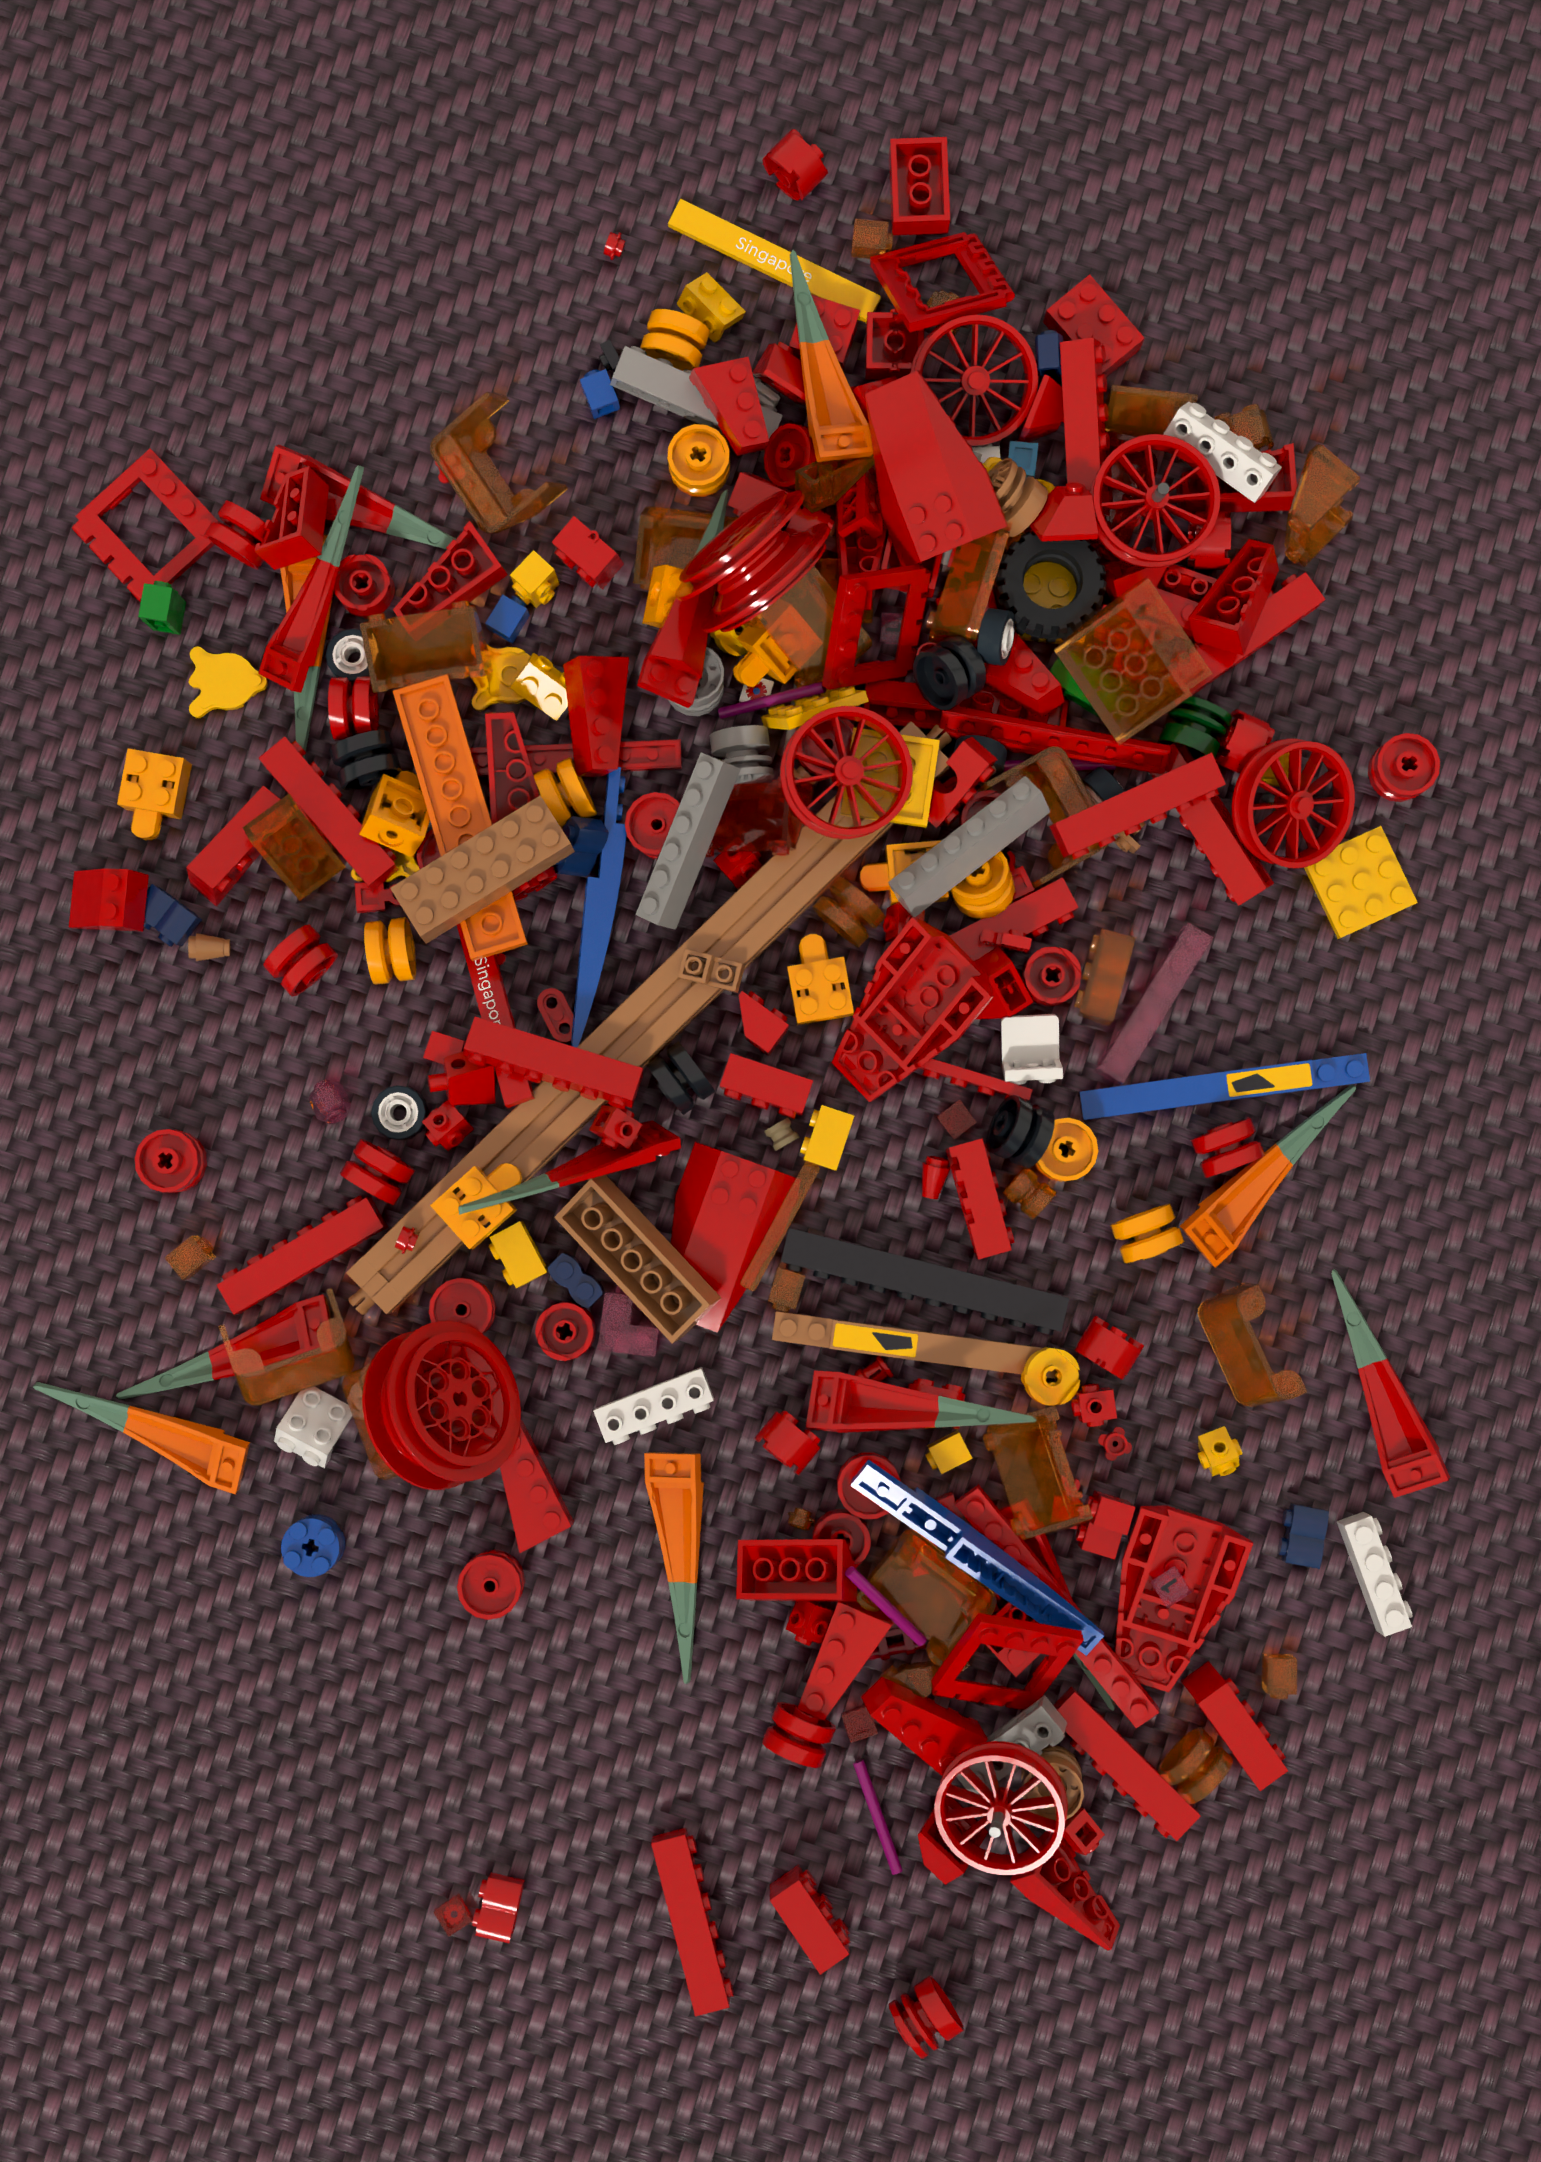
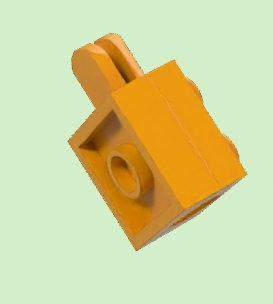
M669 565L653 567L643 624L661 627L675 598V593L682 583L679 580V576L683 569ZM717 583L715 584L712 607L714 606L715 601L717 599V596H715Z
M778 599L758 614L736 638L748 653L733 668L736 680L749 687H755L766 674L786 684L823 642L790 603Z
M127 749L117 805L126 810L134 811L131 831L140 839L145 841L156 839L160 833L163 816L182 820L192 764L186 759Z
M401 771L396 778L383 774L371 795L359 835L409 857L414 856L425 838L430 821L417 775L409 771Z
M942 840L886 845V862L865 865L860 873L859 880L861 886L869 892L889 890L890 906L898 903L899 901L888 882ZM947 892L935 902L947 901L949 893Z
M817 934L805 936L799 944L801 964L787 966L797 1026L853 1016L854 1010L844 957L829 959L826 942L821 936Z
M509 1163L499 1165L488 1176L479 1166H473L430 1206L469 1249H474L517 1209L508 1201L459 1215L458 1207L521 1184L522 1174L519 1168Z

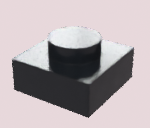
M609 339L600 344L602 355L599 356V359L606 371L611 370L614 375L620 358Z

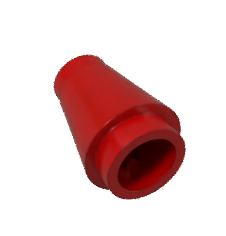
M927 1156L926 1162H922L923 1197L930 1199L939 1198V1194L950 1171L948 1159Z

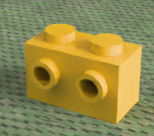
M534 550L510 574L514 583L512 588L516 591L515 595L524 601L526 605L531 603L536 608L541 603L543 605L547 604L554 596L555 588L559 585L555 569Z
M821 1105L820 1111L814 1109L809 1126L814 1127L811 1138L805 1136L800 1153L805 1154L803 1160L836 1171L854 1115Z
M519 1221L489 1237L492 1241L489 1244L490 1251L496 1260L501 1259L506 1269L502 1270V1273L509 1285L514 1284L516 1288H520L549 1272L523 1221Z

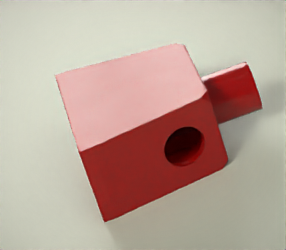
M464 1052L449 1055L443 1059L444 1073L428 1075L430 1093L446 1090L448 1101L451 1105L495 1103L494 1065L485 1063V1066L473 1064L468 1061V1057H465Z

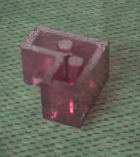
M605 1292L598 1350L656 1357L660 1330L656 1326L632 1323L635 1303L625 1293Z

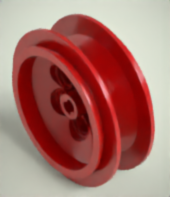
M797 490L789 494L779 491L763 499L717 534L683 569L679 576V580L682 583L675 593L679 601L688 600L717 583L719 594L714 606L702 622L701 628L704 632L711 633L717 630L728 632L750 621L787 593L821 558L826 549L825 541L831 530L828 524L820 523L802 532L793 534L780 530L802 505L805 498L802 491Z
M454 1321L429 1323L415 1331L404 1333L388 1341L376 1353L367 1370L363 1385L362 1405L369 1437L385 1464L406 1482L428 1490L450 1489L465 1482L478 1480L490 1475L503 1465L512 1452L520 1428L521 1407L519 1391L512 1370L503 1354L490 1339L478 1330Z

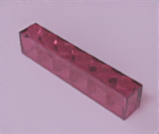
M1190 923L1182 927L1094 1071L1118 1086L1125 1082L1212 941V936Z

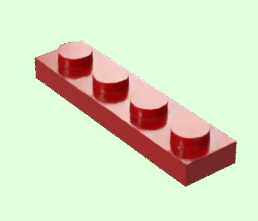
M935 1059L929 1060L918 1068L924 1070L922 1075L939 1080L941 1075L951 1078L950 1084L966 1088L967 1084L978 1087L977 1092L988 1096H994L996 1092L1006 1095L1005 1099L1011 1095H1016L1029 1101L1033 1090Z

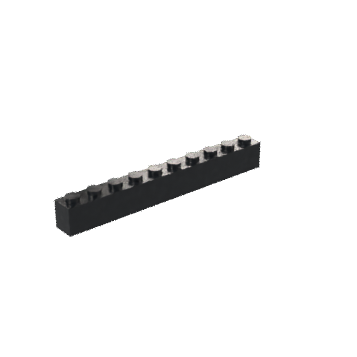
M791 1228L788 1230L781 1262L786 1263L785 1269L802 1273L804 1267L814 1270L813 1276L830 1279L832 1274L842 1277L841 1283L858 1286L860 1281L870 1284L869 1290L885 1293L886 1288L898 1291L897 1297L913 1300L914 1295L924 1297L925 1304L941 1307L942 1302L952 1304L953 1311L969 1314L970 1309L980 1311L981 1318L997 1321L998 1316L1008 1318L1009 1325L1025 1328L1026 1323L1036 1325L1037 1332L1053 1335L1054 1330L1062 1332L1069 1303L1068 1297Z

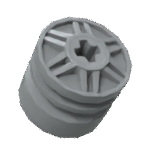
M706 647L702 678L699 679V687L697 688L693 705L686 708L668 700L677 711L687 716H701L710 713L719 705L723 697L724 667L720 657L708 647Z
M759 725L737 726L721 729L709 735L712 756L723 757L725 759L722 761L741 768L734 787L752 786L774 778L773 768L766 767L772 764V757L758 755V753L770 748L768 727Z

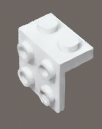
M1038 1014L1003 1017L1001 1019L1002 1073L1005 1082L1010 1081V1083L1019 1085L1025 1084L1028 1080L1052 1083L1056 1079H1063V1067L1059 1059V1019L1057 1015Z
M305 1384L277 1426L274 1442L282 1450L289 1453L294 1452L302 1456L303 1460L312 1466L319 1465L325 1468L331 1458L334 1445L354 1414V1408L310 1384Z

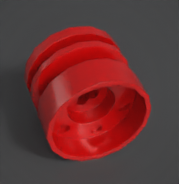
M930 1975L914 1986L918 2001L914 2002L908 1994L903 1993L901 2000L905 2009L897 2000L889 2003V2009L898 2032L906 2044L921 2059L929 2055L926 2043L933 2050L939 2048L935 2033L938 2032L946 2041H950L964 2031L961 2019L949 1998L937 1981Z

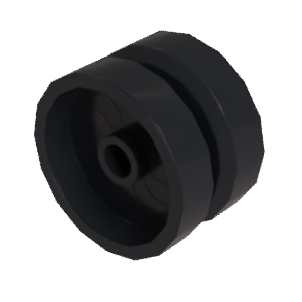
M958 635L948 636L935 646L924 650L915 657L913 663V675L919 691L932 706L940 710H950L965 699L975 695L984 688L986 682V668L981 655L967 639Z
M387 730L360 733L331 746L329 752L333 764L342 767L337 776L343 790L371 787L379 783L383 774L394 778L402 771L398 757L395 754L389 753L394 745Z
M678 1041L667 1049V1055L675 1065L673 1068L670 1069L661 1057H656L646 1066L657 1079L655 1083L669 1102L673 1101L680 1112L685 1115L695 1107V1101L687 1090L692 1088L697 1096L703 1100L716 1091Z
M1016 1095L1007 1097L1000 1104L989 1125L986 1137L988 1152L1004 1159L1009 1157L1011 1162L1027 1169L1034 1166L1041 1159L1050 1143L1055 1126V1117L1052 1111L1039 1105L1032 1106L1030 1101Z

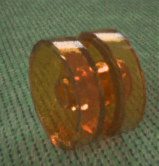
M838 877L829 887L830 894L836 901L827 896H821L812 908L840 936L855 947L860 948L869 938L868 931L861 923L869 928L876 929L886 916L860 889L844 878Z
M1202 1727L1192 1730L1181 1738L1164 1757L1158 1769L1159 1775L1169 1785L1178 1784L1176 1791L1188 1804H1195L1211 1793L1227 1775L1233 1763V1758L1221 1746L1213 1747L1214 1739Z

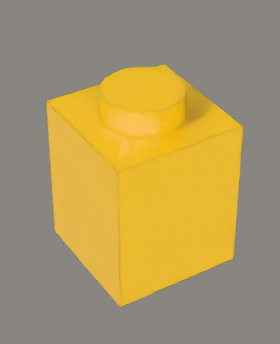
M958 1430L927 1445L930 1452L925 1454L932 1470L938 1468L941 1474L973 1459Z

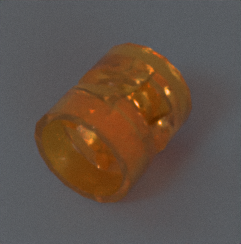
M1024 1167L1006 1186L1002 1194L1012 1203H1020V1210L1033 1220L1056 1195V1192L1045 1182L1039 1183L1038 1176L1031 1169Z

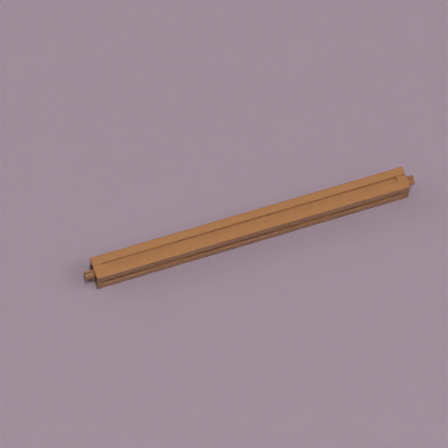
M910 721L899 733L901 735L936 740L944 729L939 728V725H935L925 735ZM947 732L938 739L940 743L934 781L940 780L949 770V765L946 763L948 758L941 752L952 741ZM836 795L815 814L817 817L828 822ZM842 795L833 825L854 827L851 816L840 815ZM860 818L862 826L876 821ZM889 822L875 832L855 839L826 837L804 825L577 1048L644 1069L649 1062L655 1059L724 991L723 989L678 978L685 949L743 963L745 971L895 823ZM542 1081L533 1090L535 1099L518 1104L346 1272L360 1287L355 1294L349 1297L348 1301L353 1307L356 1305L355 1309L362 1315H365L375 1303L386 1314L396 1312L464 1245L461 1239L430 1206L473 1166H479L488 1176L499 1165L509 1163L519 1168L522 1174L521 1183L532 1179L598 1114L602 1105H608V1101L598 1097L597 1100H590L580 1095L581 1092L569 1089L568 1092L560 1091L552 1087V1083ZM403 1226L410 1229L414 1227V1233L419 1235L412 1251L406 1249L405 1254H401L402 1250L394 1248Z

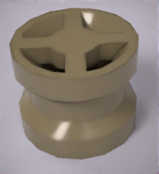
M789 1117L764 1131L767 1137H771L775 1151L800 1137L797 1132L792 1130Z

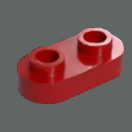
M554 988L545 989L538 996V1009L551 1035L559 1042H571L574 1014L561 991ZM551 998H555L558 1002L557 1006L553 1009L547 1006V1002ZM569 1024L570 1031L567 1034H562L560 1032L561 1025Z

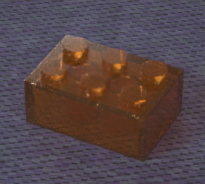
M290 793L242 827L252 845L299 901L346 868L336 850Z

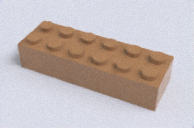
M538 796L390 889L420 937L427 944L575 851L542 797Z
M607 1175L590 1179L554 1217L672 1344L684 1337L721 1299L717 1292Z

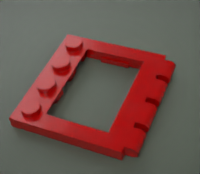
M965 232L870 257V267L909 333L947 323L962 316L977 315L1006 307V303L1012 301L1015 297L1013 290L1005 281L1004 276L995 265V262L984 248L978 236L974 233L967 235ZM955 254L978 290L979 295L962 297L928 308L926 304H923L919 291L912 286L910 276L907 271H903L902 267Z
M150 448L76 515L79 521L73 525L72 530L85 544L91 542L89 548L104 564L109 563L115 558L108 565L109 570L122 584L128 583L133 578L127 585V589L141 603L144 583L154 585V581H162L172 584L215 545L205 537L204 533L211 522L219 521ZM141 481L150 488L195 537L192 542L154 576L100 519L107 511L113 510L133 492L132 489Z
M917 564L841 575L839 577L822 680L823 687L831 690L907 676V671L913 670V663L917 653V649L913 647L918 645L922 623L917 620L923 619L927 596L922 593L928 592L931 577L930 570ZM909 584L895 660L861 663L854 667L867 591Z
M978 1613L932 1678V1694L946 1698H954L955 1696L958 1700L981 1701L983 1704L1002 1707L1006 1704L1008 1708L1025 1710L1043 1696L1084 1641L1082 1632L1080 1630ZM980 1644L1049 1655L1040 1663L1032 1674V1679L1023 1690L956 1679Z

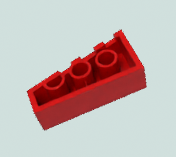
M1294 443L1284 445L1283 448L1274 451L1269 449L1261 452L1273 456L1277 464L1282 468L1265 494L1255 503L1216 476L1220 489L1219 511H1290L1298 497ZM1191 471L1182 473L1180 479L1186 476ZM1197 473L1176 488L1177 495L1205 493ZM1206 500L1179 502L1177 507L1194 514L1195 511H1206L1207 503Z
M470 521L464 526V531L457 539H453L446 547L447 550L437 562L434 561L427 569L428 572L420 582H416L393 609L406 630L415 640H418L508 575Z
M1248 539L1188 617L1195 642L1244 656L1279 571L1273 545Z
M578 656L563 664L577 777H601L618 769L629 657Z
M514 711L485 713L492 824H495L540 796Z
M520 1420L519 1433L514 1448L507 1460L500 1466L519 1553L568 1529L574 1523L523 1420Z
M859 1600L838 1601L797 1709L823 1721L826 1719L894 1624L882 1610Z
M1207 1661L1181 1680L1184 1687L1195 1699L1199 1708L1211 1724H1213L1214 1729L1225 1744L1228 1745L1231 1753L1259 1791L1288 1772L1282 1762L1286 1757L1276 1743L1272 1746L1269 1744L1267 1739L1270 1737V1734L1261 1722L1255 1724L1251 1718L1255 1715L1254 1711L1245 1699L1240 1702L1236 1697L1240 1691L1230 1678L1224 1680L1212 1664Z

